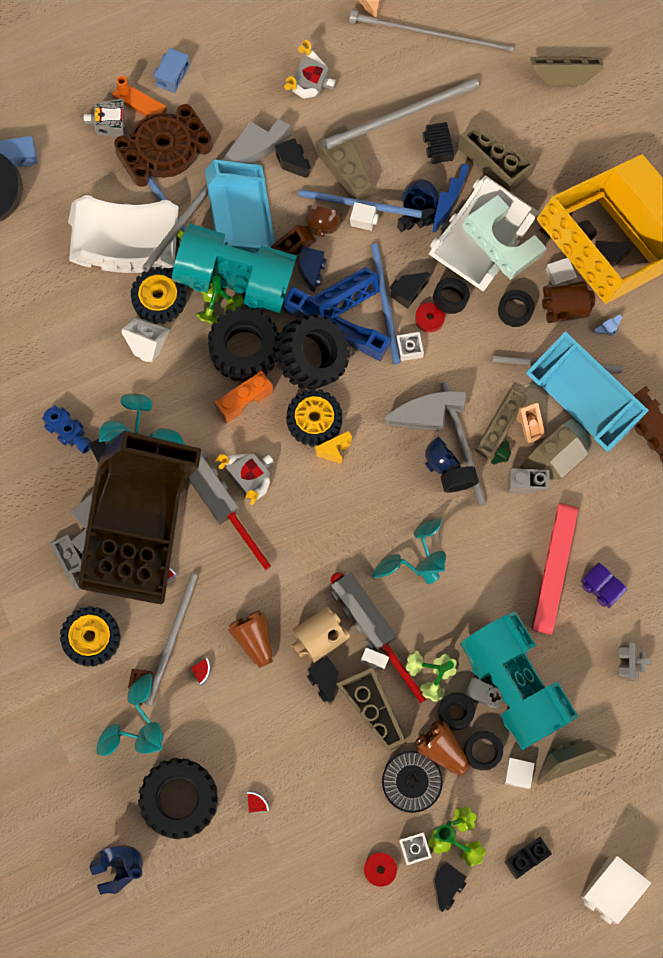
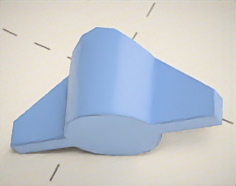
M618 315L607 320L601 326L594 329L595 332L614 335L622 316Z

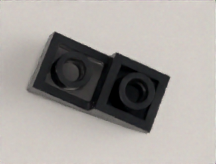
M434 208L422 209V218L404 215L398 219L397 228L400 232H403L406 229H412L415 224L420 229L424 226H429L434 222L436 210Z
M538 837L504 862L515 879H518L552 855L542 838Z

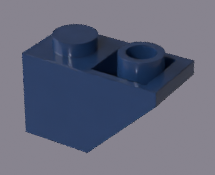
M303 246L298 262V271L310 290L315 292L316 286L321 284L322 275H320L321 269H325L327 259H324V251Z

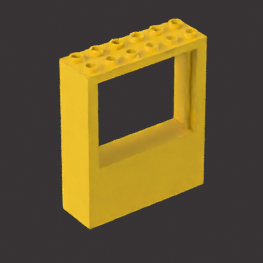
M643 154L552 196L536 219L605 305L663 274V178ZM598 200L650 264L621 278L569 213Z

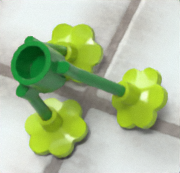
M464 806L462 809L457 808L454 811L455 817L453 821H447L446 825H441L437 830L431 832L428 844L436 854L450 852L451 844H454L464 850L462 859L466 861L468 866L479 865L483 862L486 849L482 847L479 841L467 843L466 845L458 842L455 839L456 831L453 828L455 825L458 826L461 832L473 830L477 816L474 812H471L468 806Z

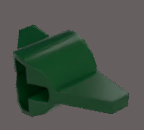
M505 439L491 461L493 465L509 460L511 456L509 441Z

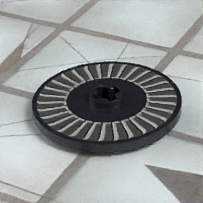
M406 751L394 756L386 765L382 775V788L387 800L395 808L404 812L418 813L430 808L437 801L442 791L443 779L439 766L417 751ZM411 776H414V779L418 781V784H415L413 787H410V783H407V779H410Z

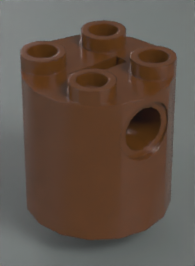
M585 281L543 287L545 299H542L543 310H547V323L588 318L595 305V295L593 291L588 290Z

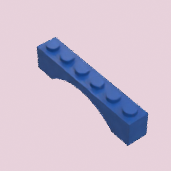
M292 287L283 301L284 311L297 318L309 314H317V310L309 306L308 299L311 297ZM326 309L323 311L324 316H326L329 313V310ZM339 316L331 320L332 323L336 322L339 325L340 331L343 330L344 338L348 340L350 346L381 362L390 347L391 338L374 329L350 323Z

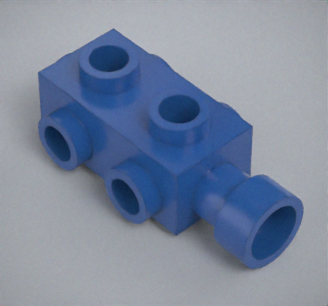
M54 405L46 410L42 417L45 423L44 427L51 434L53 432L58 434L57 439L64 446L69 444L72 447L75 444L77 449L83 454L91 449L89 443L92 441L88 437L85 438L83 436L85 434L82 429L84 426L77 419L73 421L66 409L63 407L59 409Z

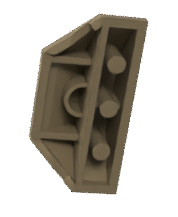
M545 56L531 57L530 59L532 68L548 85L554 87L560 85H569L571 87L584 85L604 67L602 59L599 57Z
M573 417L562 424L522 463L520 468L549 470V480H561L589 454L587 430Z
M582 738L570 742V747L564 748L563 745L552 749L553 753L547 756L537 783L540 785L616 756V753L593 741H583Z

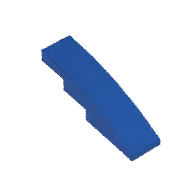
M462 164L459 179L451 178L448 193H440L432 232H437L456 206L463 191L469 165Z

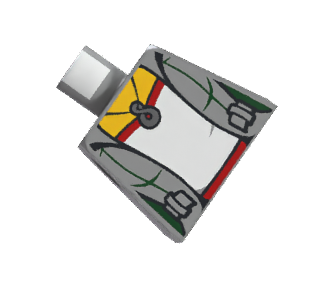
M118 99L96 103L94 105V114H84V124L94 125L97 135L115 138L125 136L124 100Z

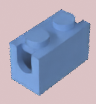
M169 48L167 54L165 53L161 59V65L154 71L153 77L157 79L156 86L176 93L190 67L189 55Z
M32 136L0 141V153L7 157L16 167H28L38 164L36 147Z

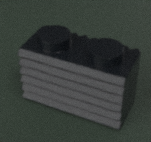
M447 122L426 125L422 136L424 143L427 142L428 145L426 148L427 158H431L432 164L453 161L454 150Z

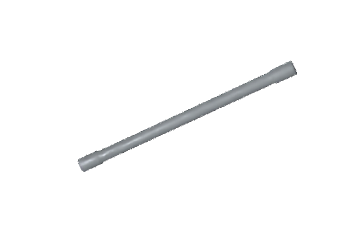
M476 78L465 81L458 86L343 133L323 139L322 145L325 150L331 149L345 141L462 93L477 89L479 82Z

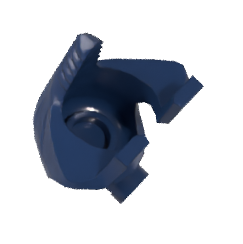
M118 845L100 851V857L90 863L89 868L92 875L103 873L110 866L116 869L113 881L97 885L100 895L106 893L117 894L133 879H138L142 876L143 858L135 847Z

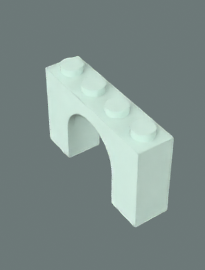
M497 195L467 216L462 227L476 241L477 245L488 254L489 258L497 264L502 273L511 280L541 258L547 248L535 235L517 247L505 246L494 237L492 226L503 219L510 209L500 196Z

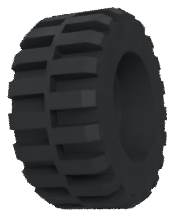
M236 307V311L231 309L225 311L226 315H220L217 318V323L213 322L211 331L208 334L209 353L215 368L221 370V374L225 377L230 375L231 380L237 381V378H239L241 382H245L261 371L266 376L267 370H272L275 367V362L278 361V359H275V353L277 352L275 343L279 341L277 339L279 332H277L275 322H271V318L268 315L263 316V311L257 309L255 312L251 307H247L246 310H242V307ZM249 332L261 339L262 346L254 355L238 357L227 350V342L235 334Z
M320 314L305 315L283 327L277 336L279 341L275 343V349H277L275 359L279 361L277 364L278 368L283 370L282 375L285 378H289L291 384H298L299 388H307L308 390L321 388L337 381L344 374V368L349 363L347 357H350V350H347V346H349L348 340H345V334L343 330H339V325L336 322L332 323L330 318L323 317ZM305 336L313 339L321 350L322 362L319 368L310 364L303 353V340Z
M172 758L169 761L160 762V765L153 767L148 776L144 777L143 785L139 789L140 799H138V805L141 809L142 818L145 819L146 824L156 833L167 838L187 839L195 834H199L212 822L211 819L217 811L218 790L212 776L200 764L189 759ZM175 779L189 781L194 785L198 794L196 808L190 815L184 818L169 817L160 806L159 798L163 787Z

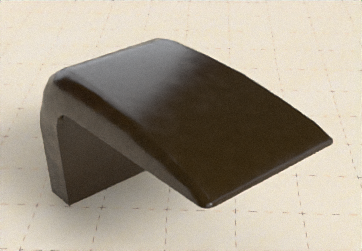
M123 431L107 443L101 454L94 481L78 582L80 589L155 604L164 603L180 495L186 479L199 468L201 448L128 431Z

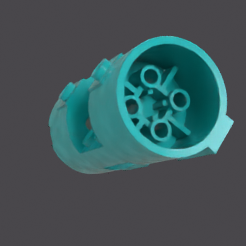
M189 223L178 249L172 281L187 285L198 292L203 291L207 293L213 283V276L218 275L221 288L226 287L237 293H246L243 304L251 308L266 309L280 314L297 256L261 245L258 254L225 245L224 233Z
M516 611L493 621L460 643L470 661L473 673L478 676L479 680L491 675V680L500 690L503 701L510 707L500 716L503 719L504 726L513 734L522 750L579 717L559 682L557 681L545 687L526 655L532 648L536 647V644Z

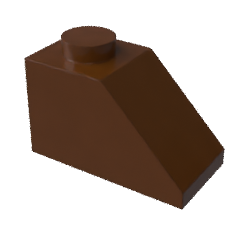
M296 225L271 245V248L297 255L301 253L303 246L309 248L316 242V239L308 226Z

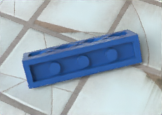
M364 267L309 298V306L317 310V314L325 317L323 311L331 308L326 317L332 320L380 292L377 273ZM372 283L373 288L369 291H366L369 284ZM359 291L357 297L352 300L354 293ZM345 299L343 305L340 308H337L340 301Z

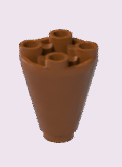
M260 610L249 614L247 620L243 621L240 618L229 625L230 628L228 630L254 664L261 668L273 662L264 613H261Z
M436 720L430 726L431 730L426 735L423 733L416 739L415 742L418 744L416 750L443 768L461 776L470 767L468 759L448 724L444 721Z

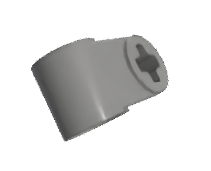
M476 678L470 679L465 692L466 696L473 702L490 708L501 706L503 703L502 694L497 687ZM497 694L499 700L492 702V697L490 696Z

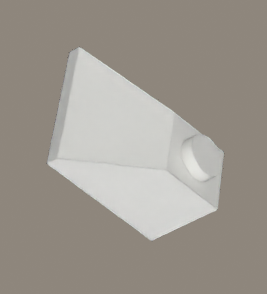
M135 317L122 329V334L133 354L146 362H152L159 356L170 333L169 329L139 317Z

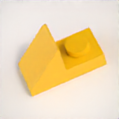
M348 431L316 446V456L342 464V457L338 450L342 451L350 447L352 435Z

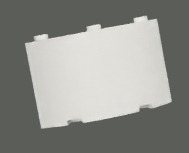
M486 175L481 180L477 179L472 187L474 189L473 193L460 212L453 214L449 220L451 224L439 238L435 237L429 246L432 248L429 255L483 292L494 276L497 275L500 268L477 245L476 241L465 232L462 225L467 216L499 195L510 209L503 219L492 226V232L501 244L508 247H516L520 242L517 240L518 237H523L539 214V211Z
M84 195L74 200L69 261L89 268L91 265L100 266L103 271L144 272L142 269L144 263L178 221L179 206L171 203L169 200H161L160 202L144 205L115 204ZM177 234L153 264L152 269L156 270V268L160 267V270H163V268L169 269L174 267Z

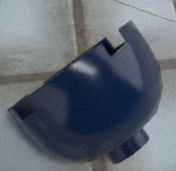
M417 179L405 187L401 201L404 203V208L416 210L436 209L438 192L430 181Z
M439 436L427 446L425 450L427 462L425 465L431 472L435 470L438 474L442 475L450 470L461 467L456 456L446 447L445 442Z

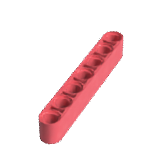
M563 503L558 504L532 623V630L550 635L553 632L578 507Z

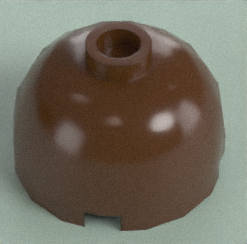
M309 205L306 211V223L310 229L315 231V235L325 237V234H332L338 230L343 214L340 213L337 216V211L320 206L312 209V205Z

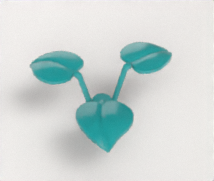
M124 394L121 397L122 406L129 410H137L134 433L139 434L141 410L150 411L153 405L152 401L143 394ZM107 421L100 428L99 442L111 441L123 431H132L128 427L125 428L121 422ZM158 429L156 434L151 433L149 436L184 444L180 434L171 429Z
M442 518L429 520L416 528L414 536L415 538H421L427 557L416 568L406 560L401 559L400 554L391 555L377 565L373 573V579L390 575L401 564H405L417 576L421 575L427 584L436 582L440 577L438 572H445L446 553L444 551H437L429 554L425 539L434 535L439 530Z
M146 674L136 680L130 687L127 696L128 702L130 704L135 703L136 709L148 725H144L140 729L139 735L120 731L118 724L108 726L99 737L97 755L108 756L112 754L119 746L120 736L135 738V750L141 754L163 750L161 742L163 741L164 734L161 731L160 724L151 722L139 705L149 697L152 687V674Z

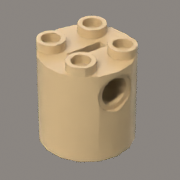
M326 607L292 630L296 638V642L292 646L300 658L307 655L315 663L346 642L350 635L345 628L340 626L339 623L341 621L337 614L333 613L329 607Z

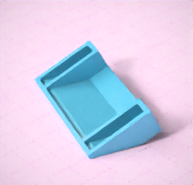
M214 159L205 169L214 231L225 234V245L258 254L261 245L271 248V245L275 243L262 165Z
M566 331L526 372L533 381L543 387L607 452H610L649 411Z

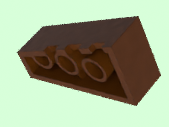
M645 386L633 396L649 411L634 427L635 431L646 439L648 446L659 454L660 460L663 462V414L658 407L660 404L656 399L652 400L648 395L650 390Z

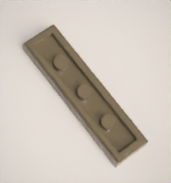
M511 388L475 449L476 452L490 460L493 459L515 421L519 408L523 407L528 396Z

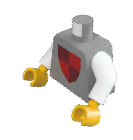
M304 40L302 45L298 47V51L306 53V56L303 55L295 77H288L285 80L288 83L284 85L286 90L292 89L293 93L303 99L315 96L320 97L324 88L334 90L336 80L328 78L329 68L313 50H310L311 44L307 40Z
M245 453L229 456L220 454L216 458L215 462H222L219 465V469H223L227 465L228 475L245 494L244 499H252L251 505H254L256 500L267 493L270 484V473L267 468L274 464L270 455L267 454L260 460L254 453L250 455Z

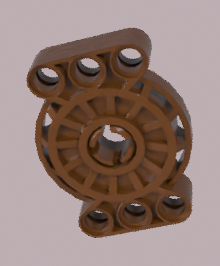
M182 104L177 109V115L158 113L145 117L133 128L130 138L118 136L114 141L117 157L134 183L139 187H144L149 183L150 175L166 178L183 173L192 165L197 153L205 155L212 150V139L193 108L188 104ZM159 141H161L162 144L168 145L165 147L159 146Z

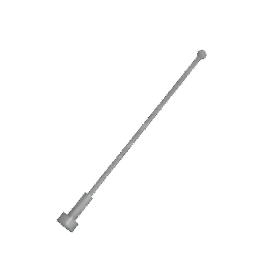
M351 9L349 23L355 25L357 21L374 25L378 23L505 49L508 52L514 51L512 45L504 46L381 21L376 17L358 14L359 10Z

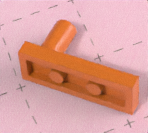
M125 76L117 77L118 87L112 94L113 99H123L124 105L145 117L166 112L167 108L165 105L128 85Z

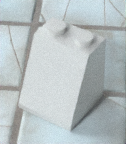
M618 856L608 857L581 895V898L584 900L583 904L592 911L596 909L600 912V918L606 923L619 924L650 886L651 882Z

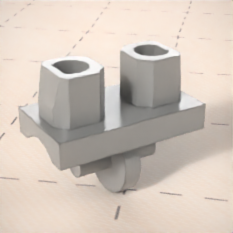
M629 643V646L619 647V658L629 659V665H619V676L630 678L631 681H638V665H640V672H646V665H651L652 660L646 659V652H640V659H638V645L636 643Z

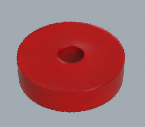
M427 302L418 307L415 314V322L422 331L436 332L444 324L445 313L438 309L433 302ZM431 315L433 319H428L427 316Z
M375 853L365 862L364 874L372 885L384 887L395 879L397 865L390 855ZM378 866L384 867V872L382 874H379L377 872Z

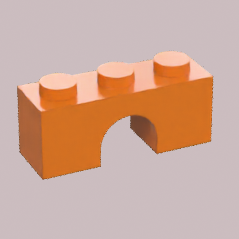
M261 371L216 400V410L224 421L228 423L241 415L243 408L252 401L256 400L259 403L273 393V385Z

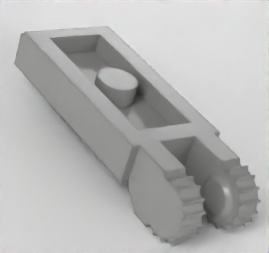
M66 534L50 544L66 576L70 578L75 590L79 589L78 581L73 575L80 572L81 559L69 535Z

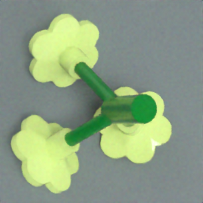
M418 651L409 654L406 669L410 672L411 676H416L425 667L433 668L435 675H438L432 683L427 682L421 685L422 695L435 702L443 699L444 693L439 682L441 678L448 679L449 676L456 674V660L450 658L447 654H443L440 658L434 660V664H429L423 661Z

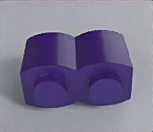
M599 562L581 580L583 589L588 593L592 592L597 597V602L603 607L607 606L609 609L628 590L621 581L614 577Z

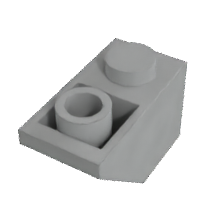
M510 469L508 474V493L530 494L549 490V470Z

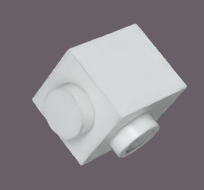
M355 202L350 217L351 226L372 231L373 225H377L379 214H376V207Z

